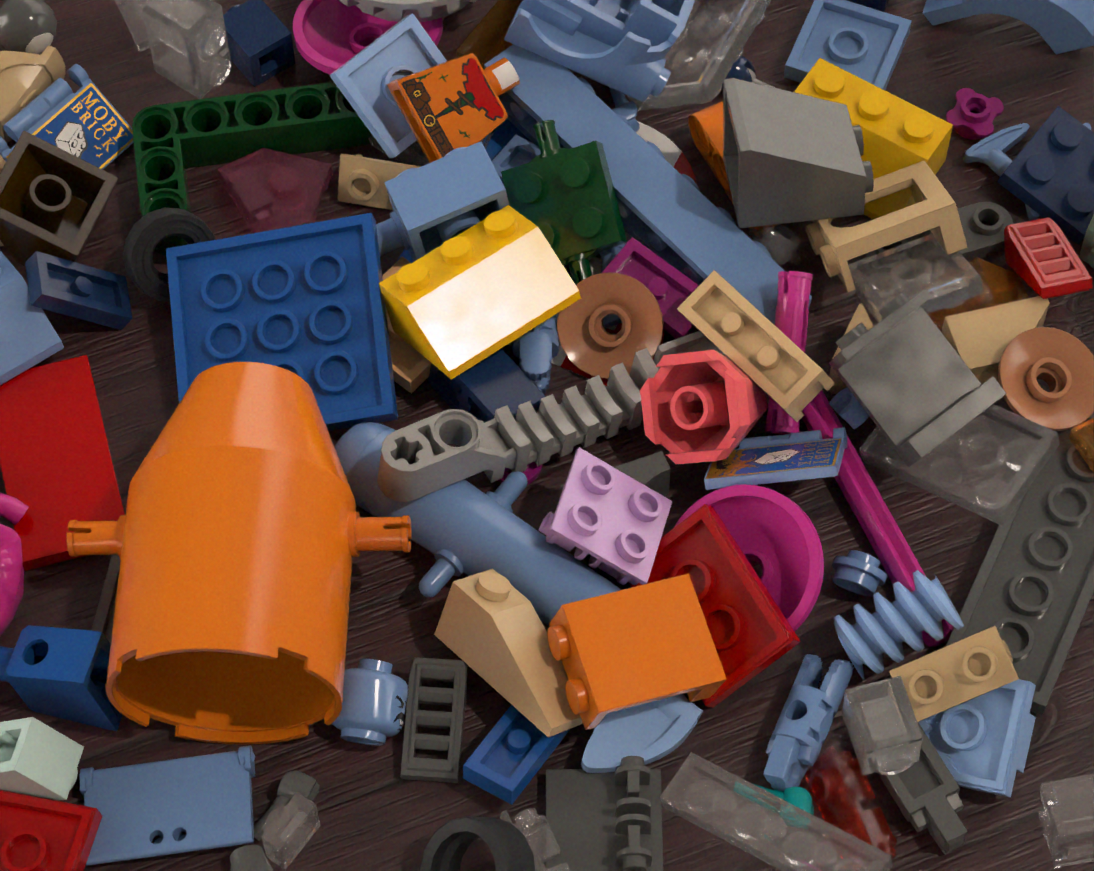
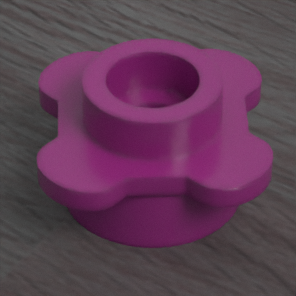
M962 88L957 91L955 96L957 103L954 109L947 112L946 121L953 124L954 130L966 139L976 140L992 135L994 132V119L1003 113L1004 106L1002 101L996 97L987 98L982 94L975 93L971 88Z

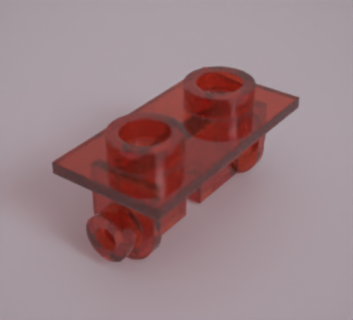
M835 746L829 747L805 773V778L808 782L810 795L818 805L829 830L835 852L840 856L846 871H859L871 858H873L876 865L889 862L897 855L893 848L896 846L897 840L889 828L881 807L863 811L860 805L871 803L876 798L863 770L861 760L853 758L850 751L837 753Z

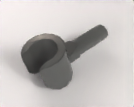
M297 770L287 772L279 784L277 798L272 802L273 805L254 825V838L260 842L279 818L286 813L291 803L308 810L314 803L320 790V785L316 782V779Z

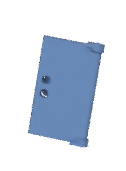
M252 746L239 747L237 751L105 769L81 768L79 780L80 792L84 797V806L97 808L102 815L86 865L254 843L251 778L255 777V754L253 753ZM159 835L161 838L156 839L155 842H154V844H153V843H152L153 838H154L155 836Z

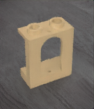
M925 161L873 179V192L865 193V203L910 187L915 202L914 205L853 227H834L830 224L833 218L813 220L812 224L806 225V232L816 255L820 254L828 276L838 275L848 292L856 289L847 260L930 230L947 255L968 248L956 203Z

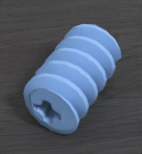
M919 570L913 572L915 590L912 592L899 581L893 583L895 601L892 603L877 592L873 595L876 611L873 614L869 613L859 603L854 605L856 623L853 625L848 623L839 614L833 617L838 638L862 679L865 680L862 664L867 665L877 674L885 670L882 653L887 654L897 663L903 661L902 642L907 643L917 652L923 650V630L935 640H941L944 637L943 619L957 630L964 626L957 610L936 575L935 579L931 581Z

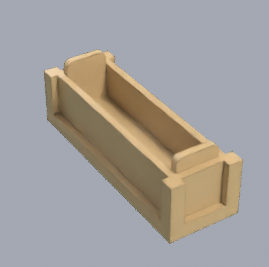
M715 270L677 308L695 328L699 329L796 422L804 416L801 411L823 388L828 391L835 384L819 365Z

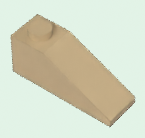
M493 568L453 581L434 635L548 738L583 724L580 714H574L569 706L565 690L568 678L561 660L557 661L553 657L548 644L547 631L531 601L513 587L506 577L498 574Z

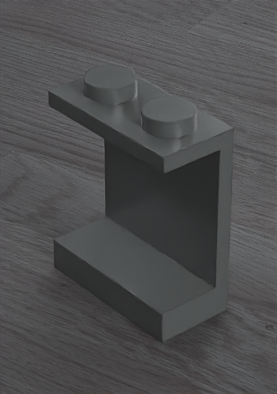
M926 288L912 299L903 292L878 311L883 320L870 330H867L863 323L845 334L836 342L841 351L829 362L908 467L1007 394L994 377H991L981 385L922 307L932 298Z

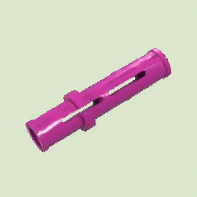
M800 271L778 272V297L774 325L805 353L809 296L813 275ZM768 395L769 402L765 432L777 435L799 432V421L796 422Z

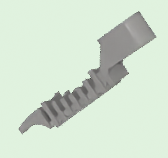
M701 331L657 346L654 360L651 358L647 348L635 352L630 375L623 362L611 367L606 387L600 376L597 375L587 380L585 392L582 396L575 385L564 390L561 404H557L553 394L542 398L537 413L531 401L518 405L516 419H514L508 405L496 409L494 419L485 423L477 420L472 414L464 410L450 409L398 429L385 438L381 448L377 479L379 489L386 497L394 501L408 502L482 471L485 472L492 483L503 478L505 468L511 469L512 472H523L526 470L527 464L534 461L539 466L548 462L550 456L557 452L562 457L571 453L573 447L578 444L585 448L594 444L596 438L601 435L608 439L618 435L619 428L626 426L628 430L640 426L643 419L640 389L648 378H653L660 367H656L663 355L714 349L725 357L727 356ZM447 444H456L460 447H452Z

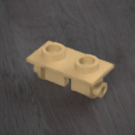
M341 153L338 201L393 210L384 182L397 177L404 170L421 166L367 158L361 154L354 156Z
M996 626L889 671L912 724L1019 679L1012 664L1013 658L1006 642L1002 641Z

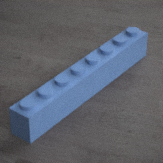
M514 44L484 64L485 69L505 57L513 65L520 84L498 97L507 112V119L532 143L539 146L533 125L538 122L542 124V121L554 120L560 148L571 149L595 140L603 144L623 227L631 237L635 238L698 285L715 270L768 320L775 324L778 272L784 270L772 259L769 251L763 244L758 241H752L736 226L733 218L725 209L712 204L700 192L692 178L688 175L680 174L665 160L661 150L654 143L646 142L630 127L627 119L621 112L615 109L611 110L596 96L592 86L585 79L577 78L567 68ZM811 295L809 296V307L812 300Z

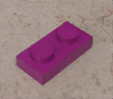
M632 237L602 273H621L643 283L652 292L660 306L663 317V330L675 339L691 334L695 327L677 308L699 285Z

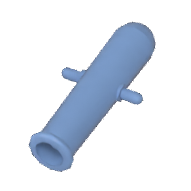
M373 422L360 423L349 429L336 443L335 449L354 495L356 506L374 517H402L403 515H409L412 527V539L410 540L434 554L435 564L419 583V591L423 596L430 598L436 596L453 575L460 576L464 573L467 576H471L493 568L498 574L506 577L513 587L531 601L542 624L550 627L549 623L563 604L621 590L557 544L546 542V536L512 513L511 505L528 484L524 473L520 471L511 472L495 492L487 491L485 494L463 479L418 499L400 502L386 497L380 491L377 483L382 443L389 434L395 431L394 429Z

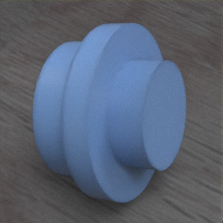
M849 550L847 556H835L832 567L836 570L832 581L848 591L863 596H873L877 586L885 584L887 574L879 569L880 561L877 558L857 550Z

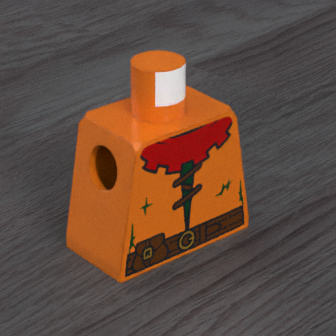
M471 53L393 80L386 85L431 163L445 157L447 153L456 148L468 147L480 142L504 122L508 115L498 96L519 85L520 80L516 70L507 58L504 57L483 69L477 57Z

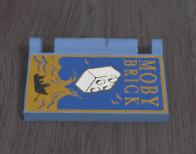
M74 64L67 70V73L71 80L80 87L75 93H73L65 80L58 78L4 124L3 128L7 135L15 140L16 143L22 132L26 131L103 170L134 143L132 127L91 81L87 72L80 65ZM0 136V155L7 161L15 145L9 148L5 140Z
M845 427L834 428L832 439H823L821 430L744 438L739 444V449H734L727 459L710 463L704 478L705 489L838 476L844 450L847 449Z

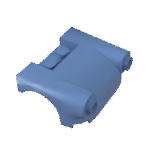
M522 0L504 40L644 102L649 94L657 98L666 85L671 71L664 67L666 62L665 56L684 30L695 0Z

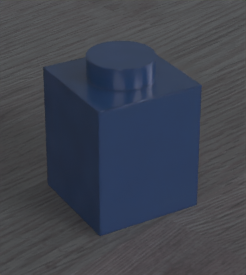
M248 0L243 4L235 5L224 15L217 18L222 50L254 87L296 64L291 32L263 0Z

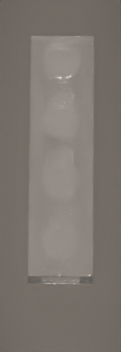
M692 752L660 796L663 808L781 871H890L893 866L891 855Z

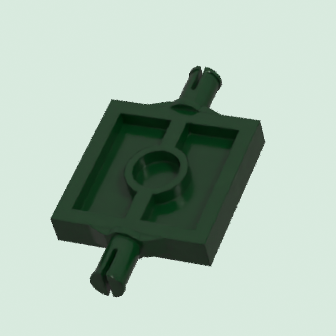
M545 120L542 121V124L538 122L533 125L541 154L529 163L501 171L509 206L539 227L562 265L569 266L572 280L576 285L592 276L589 260L595 258L603 250L627 243L603 144L595 140L571 149L560 148L555 121Z

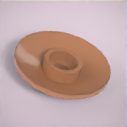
M607 272L592 275L576 284L581 299L560 311L557 319L560 344L574 365L590 375H599L600 378L608 379L611 367L622 362L630 375L635 352L647 348L651 358H653L657 346L660 345L662 340L663 317L656 298L643 283L625 274ZM615 314L621 319L622 328L618 333H610L605 329L603 321L606 315Z
M1039 327L1022 332L1006 346L998 365V381L1007 393L1003 396L1005 401L1022 420L1040 429L1063 431L1080 425L1094 412V355L1078 338L1060 329ZM1037 379H1042L1048 384L1049 392L1039 386Z

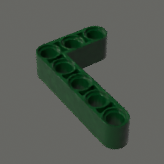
M334 82L145 107L136 114L132 124L141 215L143 217L149 212L164 207L185 209L191 213L186 171L188 168L364 146L373 143L376 139ZM170 236L160 241L154 251L166 255V248L187 245V243L181 237Z

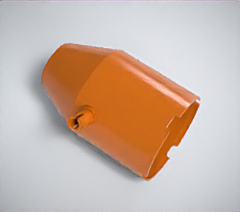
M231 362L210 367L202 371L193 380L130 482L126 515H121L118 521L70 520L68 529L69 531H74V533H67V548L71 557L79 555H118L121 559L106 680L107 697L120 713L145 727L149 726L150 718L176 726L175 737L218 744H267L308 736L310 724L324 719V724L330 725L337 719L342 710L352 558L359 557L361 551L410 552L411 541H408V539H412V527L409 515H403L402 517H360L359 512H356L354 495L314 393L304 379L289 370L270 364Z

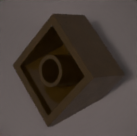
M23 131L0 172V241L16 262L25 266V262L36 251L77 262L108 203L118 177Z

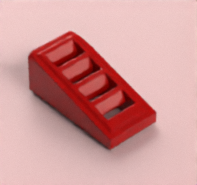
M1047 217L1010 224L1005 227L1006 263L1041 298L1058 297L1088 291L1093 288L1092 277L1060 227L1051 218Z

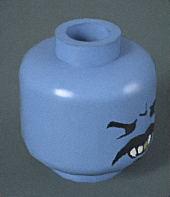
M359 659L358 668L345 669L342 710L337 719L332 723L333 726L341 730V739L359 744L382 746L385 745L387 737L396 736L401 731L407 702L408 685L399 676L391 674L392 664L374 659Z

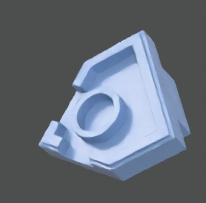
M1018 679L918 722L959 787L1011 798L1016 772L1024 773L1036 717L1030 714L1035 684Z

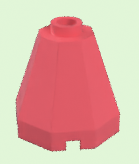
M714 349L663 355L656 367H660L653 378H648L640 389L645 436L655 445L662 444L670 452V454L665 455L675 464L712 462L727 459L768 409L766 392L732 360Z

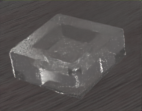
M299 792L294 795L286 806L279 804L267 817L262 828L263 835L261 838L267 858L284 870L288 868L321 826L316 804Z

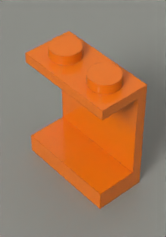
M689 573L563 604L549 623L550 627L547 631L550 651L557 661L561 660L568 678L565 686L567 700L572 712L580 714L585 730L596 728L607 713L687 693L690 702L709 698L727 680Z

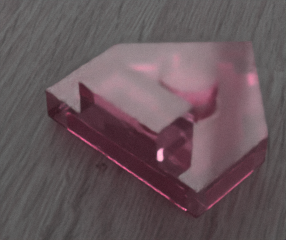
M262 148L218 168L220 180L252 233L292 227L303 223H314L317 216L316 210L323 192L327 190L333 175L332 164L266 148Z

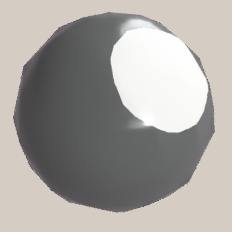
M6 0L0 8V44L7 51L40 54L56 38L57 19L52 8L44 0Z

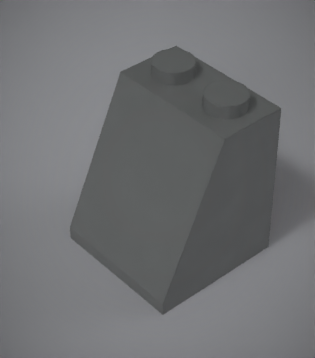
M736 78L723 79V160L739 228L864 215L865 193L873 192L874 188L871 162L862 161L861 159L864 151L862 130L860 125L852 126L847 105Z

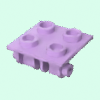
M579 447L576 450L555 513L549 512L545 516L539 531L547 535L546 542L550 544L555 543L569 552L576 546L574 558L579 561L590 554L588 565L593 569L598 567L600 570L616 578L618 583L624 585L629 582L633 585L638 583L644 585L648 582L672 501Z

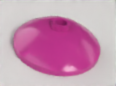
M303 0L294 15L293 35L296 47L302 57L318 70L330 75L398 22L380 19L363 13L356 5L346 6L339 2V0ZM442 17L420 22L436 46L442 36Z
M743 484L723 487L696 501L681 516L674 527L704 504L713 506L751 566L761 565L762 576L760 580L795 632L811 613L818 599L823 581V550L818 533L810 518L788 497L772 489L757 485Z

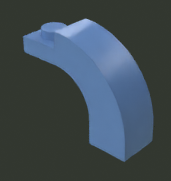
M926 0L923 10L924 16L932 25L978 14L1010 16L1034 28L1055 54L1094 46V0Z

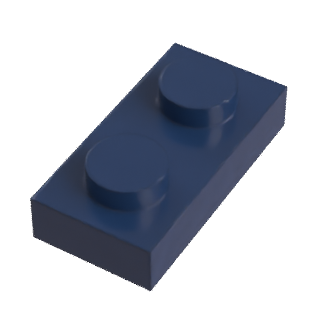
M38 251L25 262L31 306L122 330L133 319L125 276Z

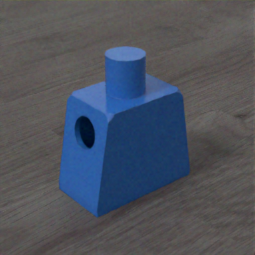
M28 625L22 629L15 648L0 646V681L9 682L29 709L38 713L113 731L118 730L123 716L111 704L106 694L111 644L103 632Z

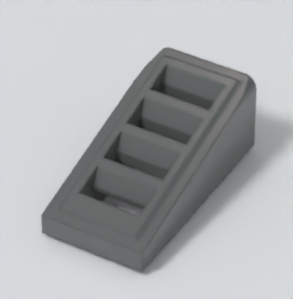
M422 657L411 659L401 779L458 783L469 683L468 665L464 661ZM421 704L452 706V712L421 710ZM418 728L450 729V736L418 734ZM416 749L448 751V760L415 757Z

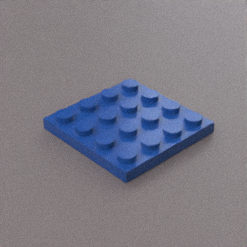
M372 213L166 248L179 403L193 380L202 371L224 363L258 362L284 368L304 379L314 393L328 431L350 428L360 423H380L398 420L386 306L378 284L383 279L377 226Z

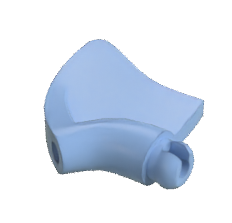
M683 693L607 713L594 729L581 759V767L587 773L615 772L621 766V759L626 756H640L644 758V765L659 760L670 754L687 739L700 719L703 710L690 702Z

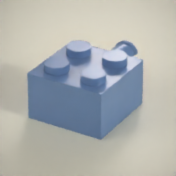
M481 141L468 147L456 148L447 153L443 158L419 168L404 170L397 177L384 182L393 212L389 213L391 218L376 224L380 256L404 247L405 251H409L414 262L441 246L446 240L456 237L484 220L489 214L509 205L506 189Z

